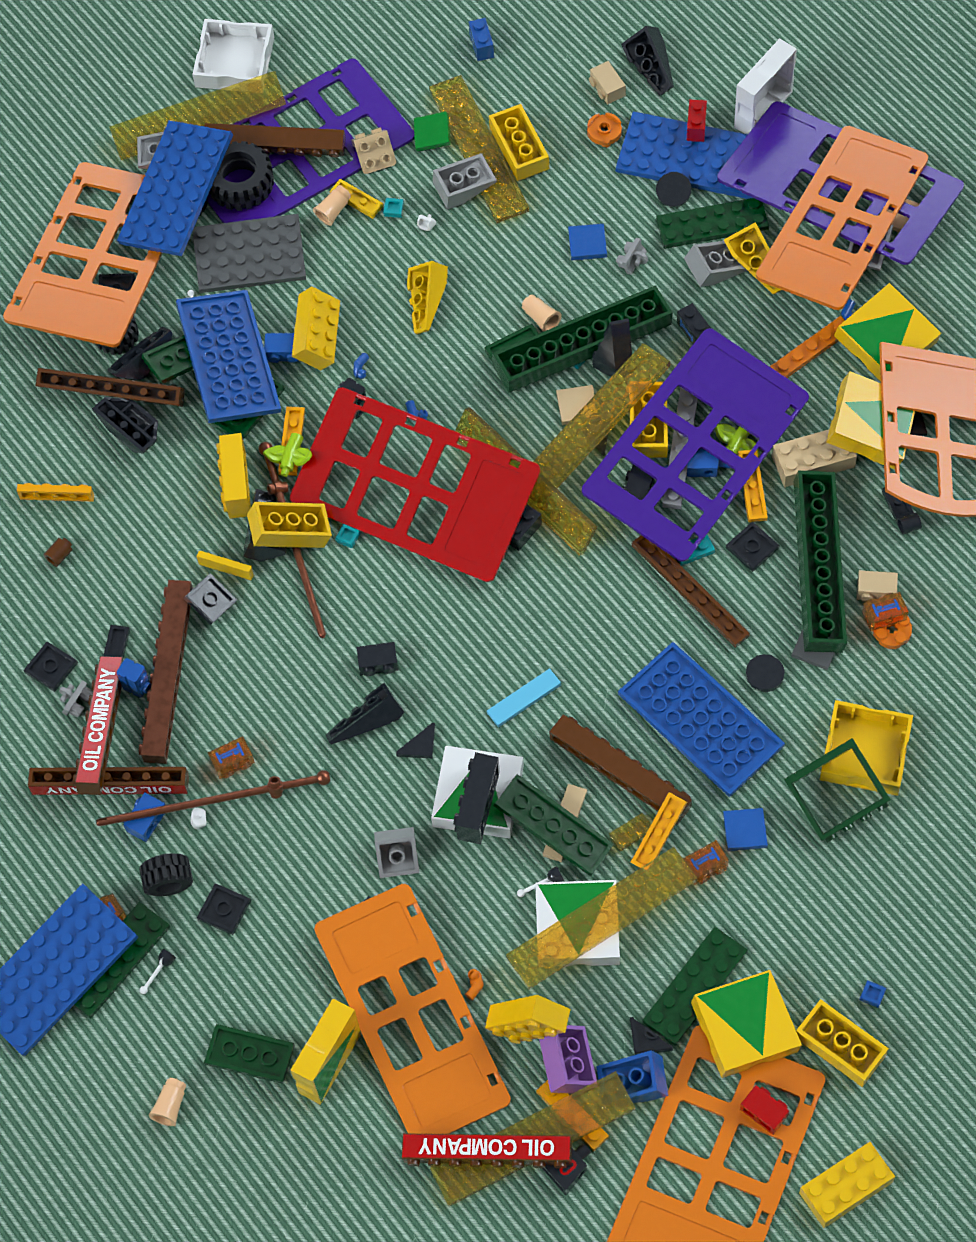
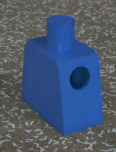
M699 449L687 465V477H716L719 467L729 469L730 467L704 449Z

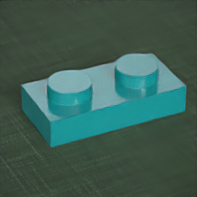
M708 534L687 561L681 562L677 560L681 566L715 553V548ZM698 538L693 539L690 542L694 544Z

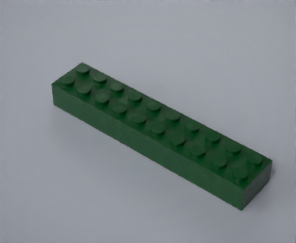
M655 285L492 353V365L508 393L591 359L594 351L598 350V343L603 341V334L610 322L629 319L632 342L672 325L673 312Z
M798 470L793 482L804 652L843 653L847 645L836 476L835 472Z

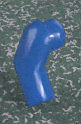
M849 299L841 311L844 320L853 314L852 310L856 305L853 300Z
M362 353L354 361L353 374L356 378L364 379L366 376V371L362 369L363 365L369 360V356L366 353Z
M413 400L405 403L409 414L427 419L428 412L422 409L420 411L417 410Z

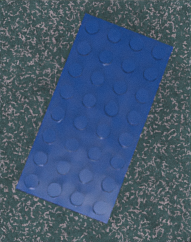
M633 111L617 161L616 172L657 181L664 174L679 172L689 179L691 188L745 199L753 198L717 180L719 171L748 134L705 126L704 142L687 141L688 122ZM737 182V183H736V184L739 185V186H742V187L745 186V184H743V183H740V182Z
M169 120L117 242L121 245L182 256L231 142L232 132Z
M241 290L176 299V307L208 423L281 413L280 402L248 291Z
M674 642L666 647L618 691V695L728 797H731L785 746V743Z
M83 883L0 968V1034L24 1057L138 939V936Z

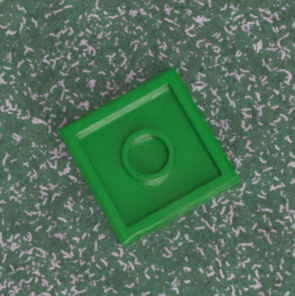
M447 111L414 118L415 149L417 152L451 145L449 114Z

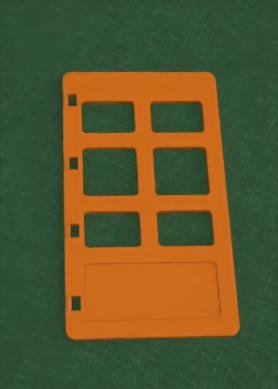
M82 162L77 166L73 178L68 184L53 214V218L49 222L33 254V258L28 264L13 294V298L3 314L6 323L108 347L120 345L162 255L161 252L149 250L146 258L140 261L107 253L119 227H122L128 216L126 212L133 198L136 197L145 175ZM77 179L81 180L79 185L75 184ZM85 186L120 193L111 211L77 204L76 202ZM73 215L106 223L94 249L57 242L69 216ZM57 218L62 219L60 224H55ZM51 254L87 261L80 278L77 280L44 273L42 270ZM37 258L42 259L39 265L35 264ZM103 265L138 273L129 291L93 284L99 268ZM17 299L22 300L19 306L14 305Z
M700 1025L696 1026L687 1043L668 1090V1096L665 1097L607 1242H764L824 1087V1074L784 1057L771 1062H762L748 1070L739 1072L741 1079L732 1101H723L687 1085L698 1059H704L716 1064L706 1034ZM756 1082L767 1084L800 1099L791 1124L789 1126L782 1124L774 1135L740 1110V1104L753 1089ZM807 1093L814 1096L811 1105L804 1103ZM682 1101L724 1118L719 1135L708 1159L688 1153L666 1144L664 1141L678 1105ZM739 1125H744L783 1142L767 1183L730 1170L723 1165ZM785 1152L791 1154L788 1165L781 1162ZM658 1158L701 1175V1180L691 1203L682 1202L647 1187V1182ZM717 1182L758 1197L761 1200L750 1228L706 1211V1206ZM761 1212L769 1214L765 1225L758 1222Z

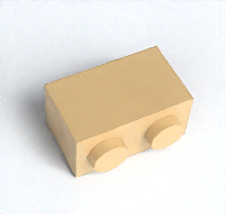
M609 61L590 69L589 82L592 87L597 89L599 97L604 99L607 105L626 96V85Z
M859 570L857 599L864 602H894L897 596L898 573Z

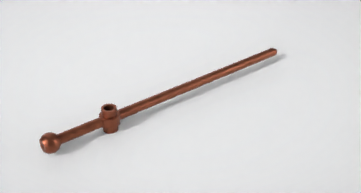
M262 442L258 447L259 453L264 456L263 451L273 447L272 444ZM264 456L272 483L267 484L268 494H274L279 503H286L283 493H288V484L279 480L274 463ZM292 547L320 638H324L326 632L300 547Z
M321 770L315 776L282 782L278 776H272L265 786L99 818L96 820V825L105 826L269 793L272 798L277 799L282 796V792L285 789L315 783L327 785L330 782V775L328 771Z

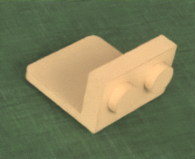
M380 127L371 130V134L365 135V133L354 135L355 139H352L351 142L353 147L356 148L364 174L396 164L387 130H382Z

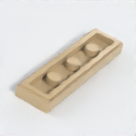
M568 784L561 806L578 818L587 789ZM548 845L545 846L543 857L562 862L563 856Z

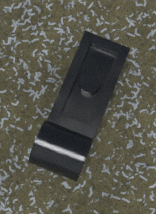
M885 487L882 488V494L900 532L904 535L921 529L920 517L917 513L913 512L911 505L885 492Z

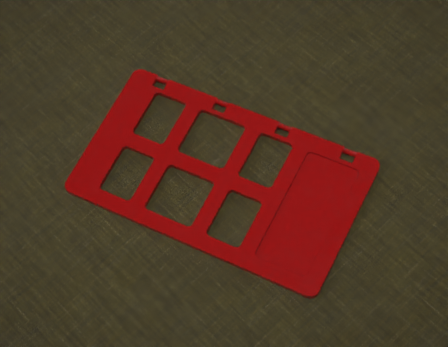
M342 387L337 389L310 448L312 457L303 465L291 491L290 500L292 503L325 504L327 517L332 520L346 524L484 582H491L495 579L539 478L541 468L535 462ZM356 398L365 401L363 407L354 404ZM358 411H363L382 419L381 426L366 457L359 456L342 448ZM408 418L416 421L414 427L405 424ZM396 426H401L432 439V443L416 477L380 464V460ZM459 439L467 441V446L458 445ZM446 446L454 447L471 455L455 492H449L430 484L432 475ZM512 459L521 462L519 468L509 465ZM335 462L343 463L360 471L344 508H339L320 500V495ZM374 477L408 489L410 492L397 523L392 529L358 516V510ZM424 497L448 506V510L432 544H427L407 534Z

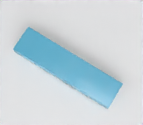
M549 668L488 709L487 714L499 728L561 686V682Z

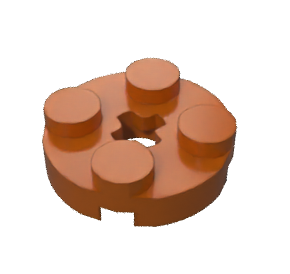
M605 113V115L595 114L588 121L587 136L598 145L609 147L618 141L622 135L621 121L612 113ZM606 127H608V130H607V131H602V130H601V128H606Z
M883 611L875 619L873 636L879 641L881 646L888 649H897L910 640L912 625L907 615L897 611ZM893 626L897 631L890 633V630L887 628Z

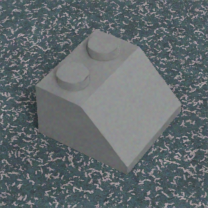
M414 827L374 832L380 878L419 873Z

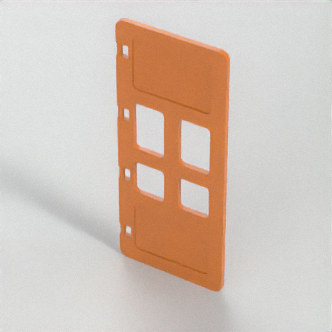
M852 126L843 127L758 268L756 279L762 283L834 310L843 309L873 258L875 251L896 218L897 213L915 185L920 173L926 166L928 155L925 152ZM912 168L917 170L915 175L910 173ZM831 178L852 186L843 202H837L819 195L827 179ZM864 192H870L888 199L880 215L875 216L855 208ZM811 207H816L835 215L820 240H815L796 232ZM889 207L895 208L893 213L887 212ZM848 220L871 228L856 254L833 246ZM867 245L873 247L870 253L864 251ZM844 286L849 287L847 293L841 291Z
M400 884L316 923L314 928L316 936L349 1007L355 1010L360 1031L407 1133L450 1134L506 1108L510 1104L511 1097L409 885ZM412 905L417 912V915L411 917L407 907ZM425 958L435 976L437 985L415 996H411L403 982L399 969ZM440 960L444 970L438 973L433 963ZM380 977H385L397 1002L394 1006L370 1015L358 989ZM440 1000H445L463 1035V1040L441 1051H437L419 1016V1011ZM467 1017L471 1027L464 1029L460 1019ZM405 1019L421 1052L422 1059L405 1068L395 1070L377 1032L384 1026L397 1020ZM491 1074H494L498 1082L494 1086H491L487 1077Z

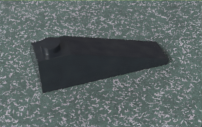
M645 26L621 44L629 62L637 67V71L644 75L647 82L659 96H662L674 87L665 42L658 27Z
M629 319L610 322L603 334V341L598 343V350L592 354L593 368L614 379H625L633 376Z
M256 489L253 503L276 502L274 494L269 495L266 491ZM248 523L243 557L262 562L285 555L286 547L254 546Z
M385 683L369 693L364 698L366 702L361 707L355 706L351 710L352 713L348 719H342L326 734L327 740L331 745L383 727L402 717V714L405 712Z

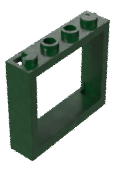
M853 738L784 779L821 841L826 840L827 843L838 837L836 833L843 829L846 832L855 827L853 824L855 821L860 819L863 822L872 816L870 812L878 809L880 812L888 807L889 804L887 802L891 800ZM852 749L882 798L823 833L794 783Z

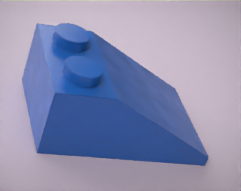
M652 1050L597 1066L603 1107L652 1101L668 1096L663 1056Z

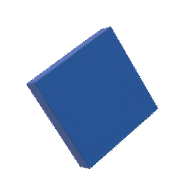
M604 224L568 226L571 261L607 258Z
M763 808L723 811L727 851L767 848Z

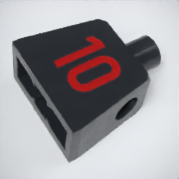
M583 1143L576 1150L572 1148V1165H567V1168L563 1169L554 1168V1165H546L545 1168L541 1169L566 1196L587 1171V1164L583 1160L591 1154V1151Z

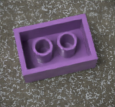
M567 1025L565 1033L557 1034L555 1037L547 1036L544 1039H539L551 1093L583 1094L598 1085L585 1026Z

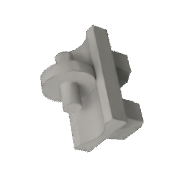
M636 238L634 242H626L624 246L626 255H619L616 259L618 267L624 268L626 273L630 275L636 266L646 264L648 261L647 251L642 246L640 238Z
M81 681L74 693L72 692L74 689L72 684H69L67 688L61 687L59 689V692L62 694L59 700L64 703L67 698L69 699L62 711L64 715L67 716L69 713L79 717L84 707L76 703L77 699L81 698L85 702H89V695H92L93 692L86 687L87 683L85 681Z

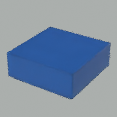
M867 980L859 1000L879 1008L886 988Z

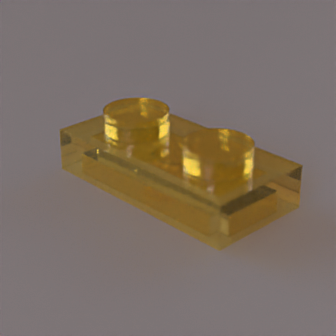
M641 813L609 833V836L621 852L643 838L651 824L644 814Z

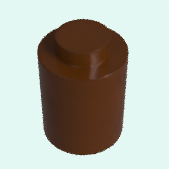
M58 538L43 556L50 564L58 567L71 553L72 544L66 538Z

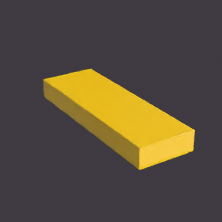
M339 179L330 190L331 193L338 185L347 189L351 194L347 204L372 219L383 208L382 202L342 179Z
M198 551L196 556L199 565L248 580H252L254 576L250 565L204 551Z

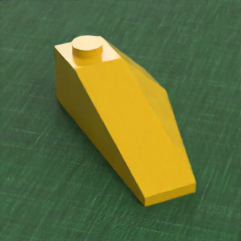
M755 222L724 239V242L731 255L756 278V272L770 248ZM760 282L773 295L781 291V289Z
M429 261L408 268L407 289L411 292L409 302L413 306L412 321L415 334L430 330L447 284L448 266Z

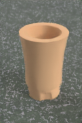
M338 185L321 203L313 208L314 214L322 222L332 226L338 214L351 198V194L347 189Z
M531 294L522 302V309L538 324L543 332L559 324L561 313L548 306L540 298Z
M175 1078L167 1079L153 1109L149 1113V1117L157 1123L166 1126H176L186 1084Z

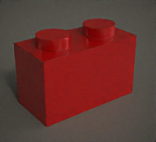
M689 99L687 141L704 142L707 100Z
M755 1085L740 1104V1110L774 1135L789 1115L788 1106L783 1101L775 1100L771 1097V1093L766 1088H759Z

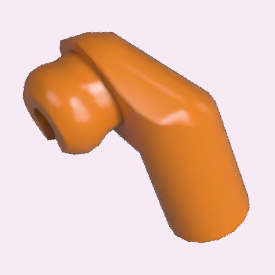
M471 969L468 972L471 987L465 993V996L472 1001L484 986L482 975L476 969Z

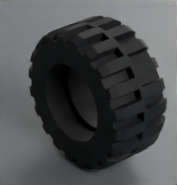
M234 141L232 144H229L209 191L211 198L218 205L226 206V209L230 210L235 208L237 211H242L243 208L248 210L252 209L254 205H260L262 200L265 201L268 198V194L272 192V186L274 185V175L268 154L261 147L257 148V145L253 143L248 144L245 141L237 143V141ZM238 169L254 172L248 180L234 183L225 180L229 173Z

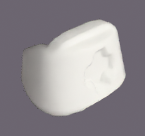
M430 214L428 217L419 215L417 225L422 230L430 231L436 225V221L431 218L432 215Z
M197 807L192 810L191 825L194 829H201L206 826V811L202 808Z

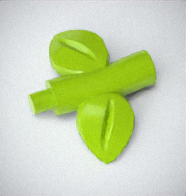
M721 423L715 428L718 439L722 443H726V448L736 455L738 451L752 450L756 445L755 441L747 438L750 433L740 426L735 430L731 425ZM759 448L757 449V455H758V457H759V455H760Z
M298 433L291 434L286 447L276 445L263 451L264 456L268 460L277 464L281 463V476L288 477L289 472L293 471L294 465L302 466L312 457V452L308 448H300L304 437Z

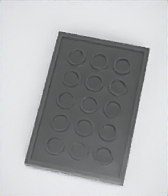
M299 214L198 226L193 229L199 293L306 280Z

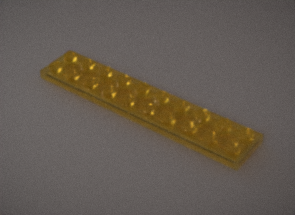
M272 71L109 126L120 159L124 160L138 155L137 137L164 132L169 120L204 126L205 123L230 124L286 105L276 72Z
M459 75L429 86V91L440 113L447 111L449 114L450 133L463 158L466 159L482 153L496 178V183L481 192L496 223L529 212V206L462 76Z
M642 343L533 461L541 468V473L534 490L548 499L671 366L670 361Z
M468 407L464 410L455 430L456 432L524 458L472 408ZM459 439V442L466 447L468 442ZM512 459L509 465L519 468L521 462ZM540 473L527 505L541 513L542 521L580 556L585 553L597 526Z
M673 847L506 954V958L527 988L531 989L695 883L697 877L675 847Z
M615 1071L494 1135H569L573 1143L636 1110ZM442 1163L439 1167H430L449 1207L523 1169L514 1168L512 1164H503L501 1168L491 1167V1164H482V1167H471L470 1164H462L461 1167H451L449 1164Z

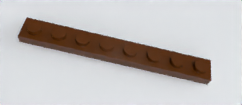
M642 535L632 542V547L735 648L750 636V633L667 552Z

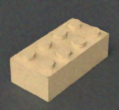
M829 429L775 444L772 450V458L784 487L794 485L793 481L798 470L837 473L854 468L857 455L856 453L826 443Z

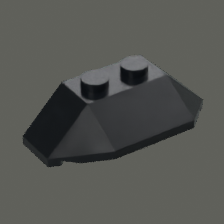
M162 326L157 332L143 339L116 360L107 369L108 373L116 377L135 380L147 377L151 370L142 359V354L171 341L172 331Z
M105 397L92 408L107 430L132 452L143 454L157 442L158 421L133 399Z

